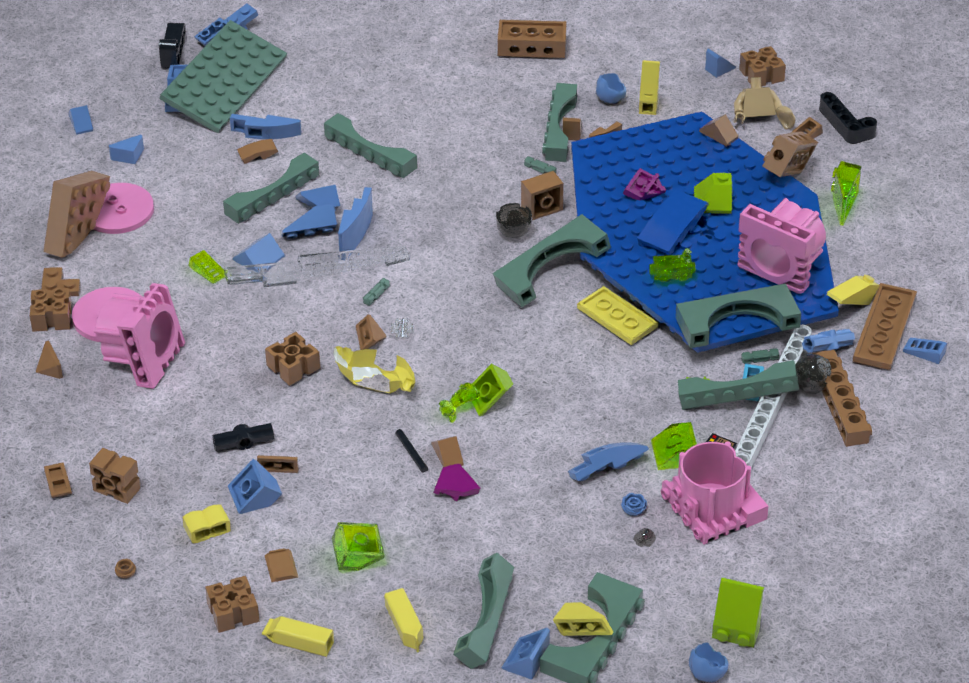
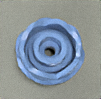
M629 493L623 497L621 506L625 513L636 516L644 512L647 501L641 494Z

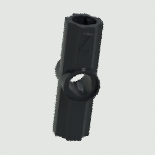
M271 423L249 427L247 424H239L234 427L233 431L212 435L215 451L234 447L246 450L250 449L254 443L274 440V432Z

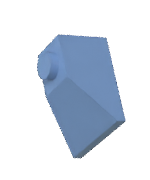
M336 184L302 191L295 196L297 200L311 207L333 203L334 210L336 211V208L340 206Z
M252 459L228 485L239 514L270 507L282 495L277 480L255 459Z

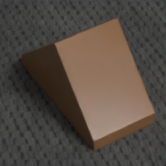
M726 114L711 120L699 130V132L725 146H729L738 139V134Z
M563 117V133L568 137V140H580L581 119Z
M457 436L431 442L443 467L453 464L464 466Z

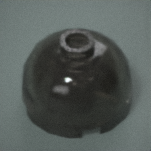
M519 203L505 204L500 207V211L496 212L497 228L506 237H522L531 228L532 211L527 206L525 208L520 207Z
M808 354L801 357L795 364L799 388L805 392L817 394L827 385L825 380L827 376L830 377L831 364L828 359L816 354Z

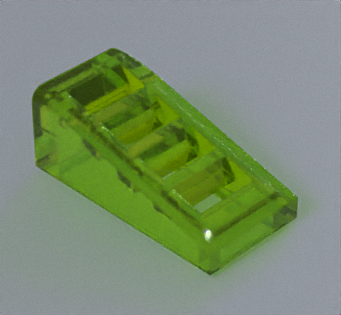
M205 250L189 258L188 266L213 284L228 274Z

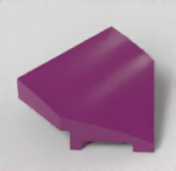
M639 168L623 194L636 200H644L666 192L665 186L661 185L658 173L654 176Z
M453 464L442 468L433 493L438 495L440 492L442 494L445 493L457 502L459 496L479 494L481 488L460 464Z

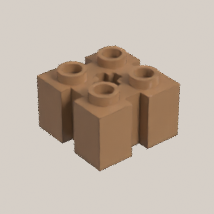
M772 46L761 48L759 52L751 50L740 53L739 70L745 77L748 76L750 85L751 78L761 77V87L766 86V82L774 84L785 81L786 65L781 58L777 57V53Z
M69 288L54 289V292H47V289L31 290L30 321L32 332L48 331L49 327H55V330H70L72 302Z
M297 332L285 337L283 343L276 342L265 348L266 365L274 373L280 372V378L289 386L301 380L302 374L310 375L320 369L319 351L311 344L306 345L305 339Z
M102 448L90 461V473L95 476L92 479L93 491L106 496L108 494L113 495L114 499L128 504L141 488L137 475V460L126 456L120 458L115 451Z
M246 575L231 579L228 585L223 586L222 582L205 586L207 604L214 617L218 633L235 629V624L242 622L243 626L260 622L258 604L254 594H251V587Z

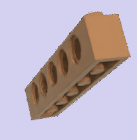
M835 350L812 353L811 368L845 446L869 443L872 427L866 421L865 411L860 408L859 398L854 394L853 384L848 381L847 371L843 370L841 358L837 356Z

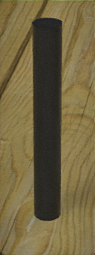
M398 429L395 432L396 436L422 473L428 471L427 465L403 430Z

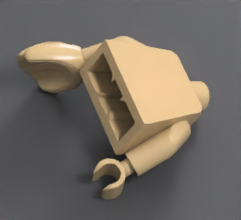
M761 77L751 78V88L743 89L734 102V123L737 122V118H740L743 124L745 117L777 114L784 129H791L795 124L796 118L792 110L782 105L780 99L770 87H761Z

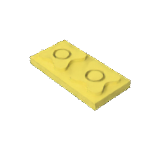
M605 286L577 303L579 310L630 345H633L658 328L657 321Z

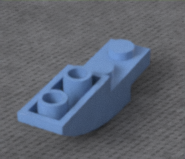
M245 4L225 20L218 18L194 37L206 46L229 20L247 29L246 24L256 18L258 12L249 4Z
M231 114L230 116L231 131L245 133V138L282 139L299 136L302 133L301 120L273 115H267L265 119Z
M631 442L603 445L581 454L584 462L569 470L568 473L572 479L584 481L590 477L591 473L602 471L607 465L615 469L625 467L628 461L642 457L649 448L646 445Z

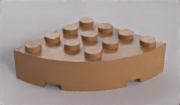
M91 170L53 181L43 252L63 258L71 254L82 243L89 232L95 228L106 193L110 189V176Z

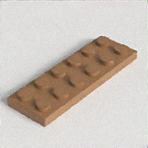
M880 283L855 349L852 362L891 370L916 299L917 291Z

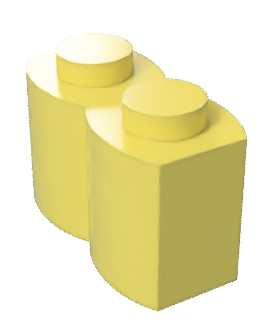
M219 504L208 506L202 511H192L183 516V527L192 543H199L231 531L230 520L222 505Z

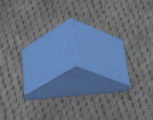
M709 48L707 49L705 70L716 78L736 68L735 65Z
M87 105L69 110L68 115L76 135L93 131Z
M141 134L109 145L111 160L136 164L144 150Z

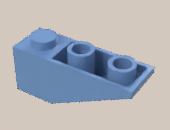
M333 203L313 207L282 230V237L295 238L297 234L302 233L308 236L315 234V231L321 230L323 233L332 232L333 228L337 226Z

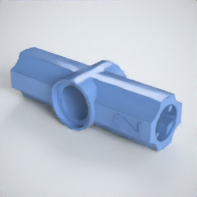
M850 329L829 330L804 337L802 346L808 353L839 349V347L853 345L855 336L854 332H851Z

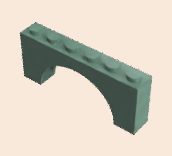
M581 214L495 271L493 276L497 286L522 308L537 298L532 286V280L543 265L556 257L574 252H584L598 257L611 248L608 235Z
M786 283L676 304V320L689 348L708 345L709 329L717 321L733 315L751 314L761 316L773 321L779 326L781 331L800 328L801 311Z
M597 572L588 585V600L594 602L603 610L613 630V634L598 635L587 643L572 647L549 644L540 658V672L566 683H595L599 670H603L606 667L608 656L614 654L618 640H623L627 626L633 624L636 612L642 610L645 603L643 589Z

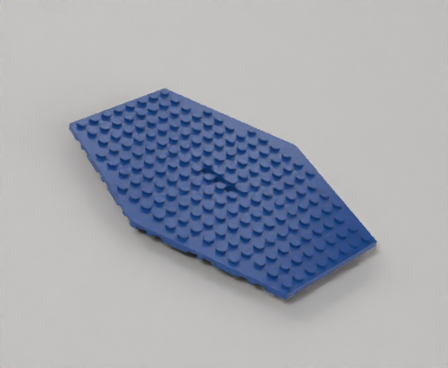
M702 111L571 142L577 217L583 214L608 235L611 245L610 249L598 257L580 252V258L583 261H588L595 271L599 270L603 273L604 278L621 292L625 291L629 294L631 300L639 302L642 308L660 323L664 322L669 326L672 333L679 334L682 337V341L687 345L688 343L676 320V304L778 285L737 265L740 259L738 257L740 252L739 244L741 243L739 238L742 234L739 232L740 213L749 204L771 213L784 198H787L789 201L796 203L801 209L807 208L814 212H819L818 217L822 221L818 196L791 175L779 177L764 168V156L740 138L729 146H725L699 132L700 128L713 120ZM639 168L654 176L658 173L661 185L665 186L666 189L665 193L644 200H636L623 194ZM712 173H731L732 214L703 213L693 231L687 233L682 243L676 245L671 255L638 242L637 237L665 200L676 190L694 196V186ZM826 240L822 246L823 252L811 264V269L809 270L810 278L808 279L810 282L809 287L801 294L789 290L801 311L800 325L838 317L837 301L826 295L829 290L834 288ZM751 314L733 315L717 321L709 329L708 345L692 349L699 353L780 332L781 329L773 321L761 316Z

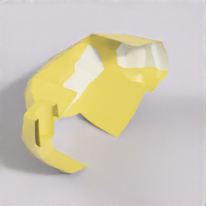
M340 346L334 348L333 354L339 370L353 384L358 385L355 382L362 381L364 377L382 374L390 380V392L386 393H393L399 388L402 391L408 392L413 390L415 386L414 372L404 358L397 355L395 370L385 371L374 364L377 350L364 349L352 351L350 348H342Z

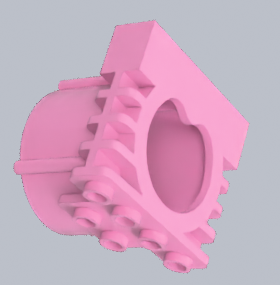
M784 198L771 213L749 204L740 213L739 232L742 234L739 238L741 243L739 244L740 252L738 257L740 259L737 263L738 267L778 285L786 283L789 290L799 294L803 293L809 287L810 282L808 279L810 278L809 270L811 269V264L823 252L822 246L826 240L824 225L818 217L819 212H814L807 208L801 209L796 203L789 201L787 198Z
M152 283L150 290L144 293V297L114 293L113 298L103 305L94 328L97 340L101 343L103 360L130 364L136 385L139 387L154 389L164 376L163 368L166 369L169 366L168 361H173L175 358L174 354H178L180 351L179 347L185 345L169 289L164 284Z
M705 442L691 447L685 453L680 452L678 476H674L671 482L668 480L662 481L660 492L663 499L669 501L673 511L682 517L684 525L689 526L693 531L694 537L697 540L700 539L703 544H707L710 538L718 539L722 533L725 536L728 535L731 529L738 531L743 524L747 528L767 520L768 505L750 485L751 466H747L744 460L736 457V452L731 447L730 442H725V444Z

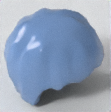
M608 73L599 76L596 85V95L601 101L618 103L624 99L627 92L626 87L621 83L617 74Z
M708 642L699 644L695 649L691 650L689 667L694 677L699 681L716 682L728 671L729 664L727 658L720 652H716Z

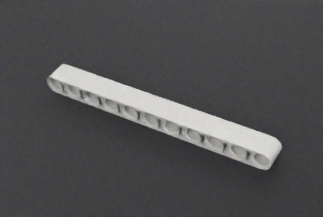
M800 325V328L794 329L778 363L794 360L796 371L798 372L807 353L803 349L802 342L804 337L811 336L812 330L809 326ZM788 392L762 396L735 452L736 457L744 460L747 466H751V469Z

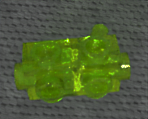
M685 248L682 255L653 256V262L649 264V274L654 275V280H660L661 282H667L669 279L686 281L688 278H692V273L696 272L695 262H692L690 255L692 251Z

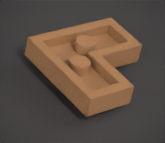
M62 267L43 269L42 290L47 289V292H54V289L69 288L71 296H79L80 279L62 280Z

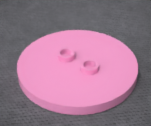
M111 183L93 230L107 234H121L140 228L149 221L154 212L151 194L146 189L135 184Z
M104 287L91 291L81 297L73 307L72 321L74 328L83 337L99 342L96 333H94V328L103 305L113 298L114 293L132 296L141 295L123 287Z

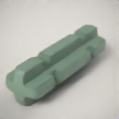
M527 156L524 160L526 167H532V169L545 174L554 171L556 173L557 168L552 165L549 166L545 162L537 159L534 160L530 156Z
M382 278L363 297V303L370 306L390 286V281Z
M777 348L769 349L770 351L765 349L752 351V353L743 352L741 359L744 364L751 363V361L754 363L769 361V359L778 360L779 351Z

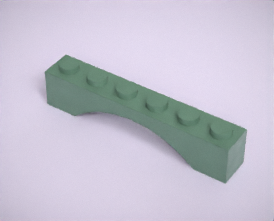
M557 83L556 90H552L551 111L548 113L542 154H545L546 161L567 162L568 137L563 133L559 124L562 118L576 107L577 84Z
M337 113L324 122V135L329 140L339 143L342 147L352 150L355 154L363 156L368 161L376 163L394 175L405 178L417 169L416 154L405 148L385 147L366 140L355 131L349 118Z
M305 152L291 160L287 171L274 183L258 190L235 193L223 201L224 214L238 224L249 219L252 215L261 212L280 198L302 187L308 181L315 179L319 175V162Z
M794 360L775 363L759 374L740 380L711 381L699 377L678 380V392L682 410L799 390Z
M495 553L482 561L478 573L482 591L480 618L470 633L458 638L453 655L470 669L484 665L489 658L488 654L494 642L493 638L498 628L503 604L508 595V587L513 578L514 566L499 553Z

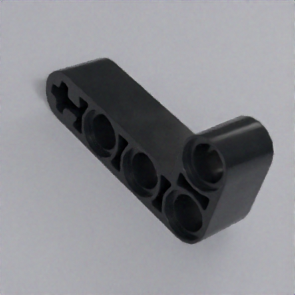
M167 23L165 37L159 40L161 68H170V65L180 64L186 34L185 23Z
M824 92L820 95L819 111L847 143L857 144L875 138L877 120L875 118L864 117L856 119L834 93Z

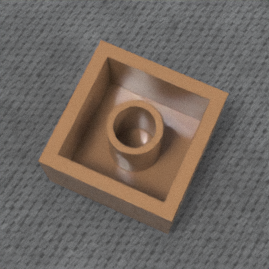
M554 171L521 181V209L531 221L563 210L564 183Z

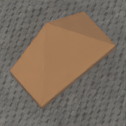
M369 314L355 325L360 350L369 349L387 337Z
M45 341L36 373L60 379L63 378L61 364L50 341Z
M257 455V461L268 472L298 473L299 471L298 457Z

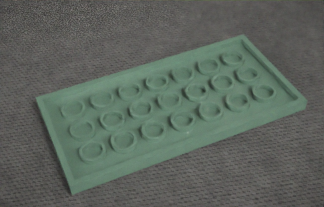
M229 20L160 94L159 99L212 131L219 133L230 121L231 114L238 112L286 58L287 53Z

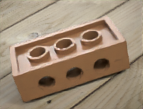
M499 20L498 56L565 58L567 21Z
M802 132L776 136L772 142L773 147L771 151H768L764 156L763 161L765 162L763 167L779 177L802 173L819 142Z

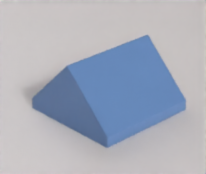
M269 233L233 257V260L254 273L261 275L285 257V254Z
M544 628L519 637L501 668L532 680L540 667V658L550 644V630Z

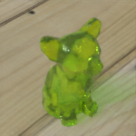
M471 383L461 384L449 401L441 400L439 402V411L444 416L449 417V421L453 423L456 420V408L469 401L472 402L475 399H479L480 393Z

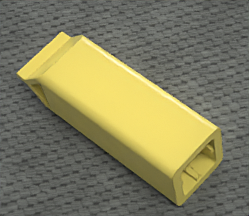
M401 588L385 593V607L403 645L416 649L419 652V646L423 641V627L405 590Z
M283 616L275 619L270 618L262 632V635L267 636L273 643L327 657L334 643L332 629Z

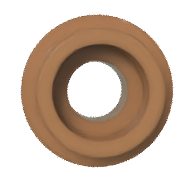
M121 559L115 566V574L120 578H129L136 572V566L130 559Z

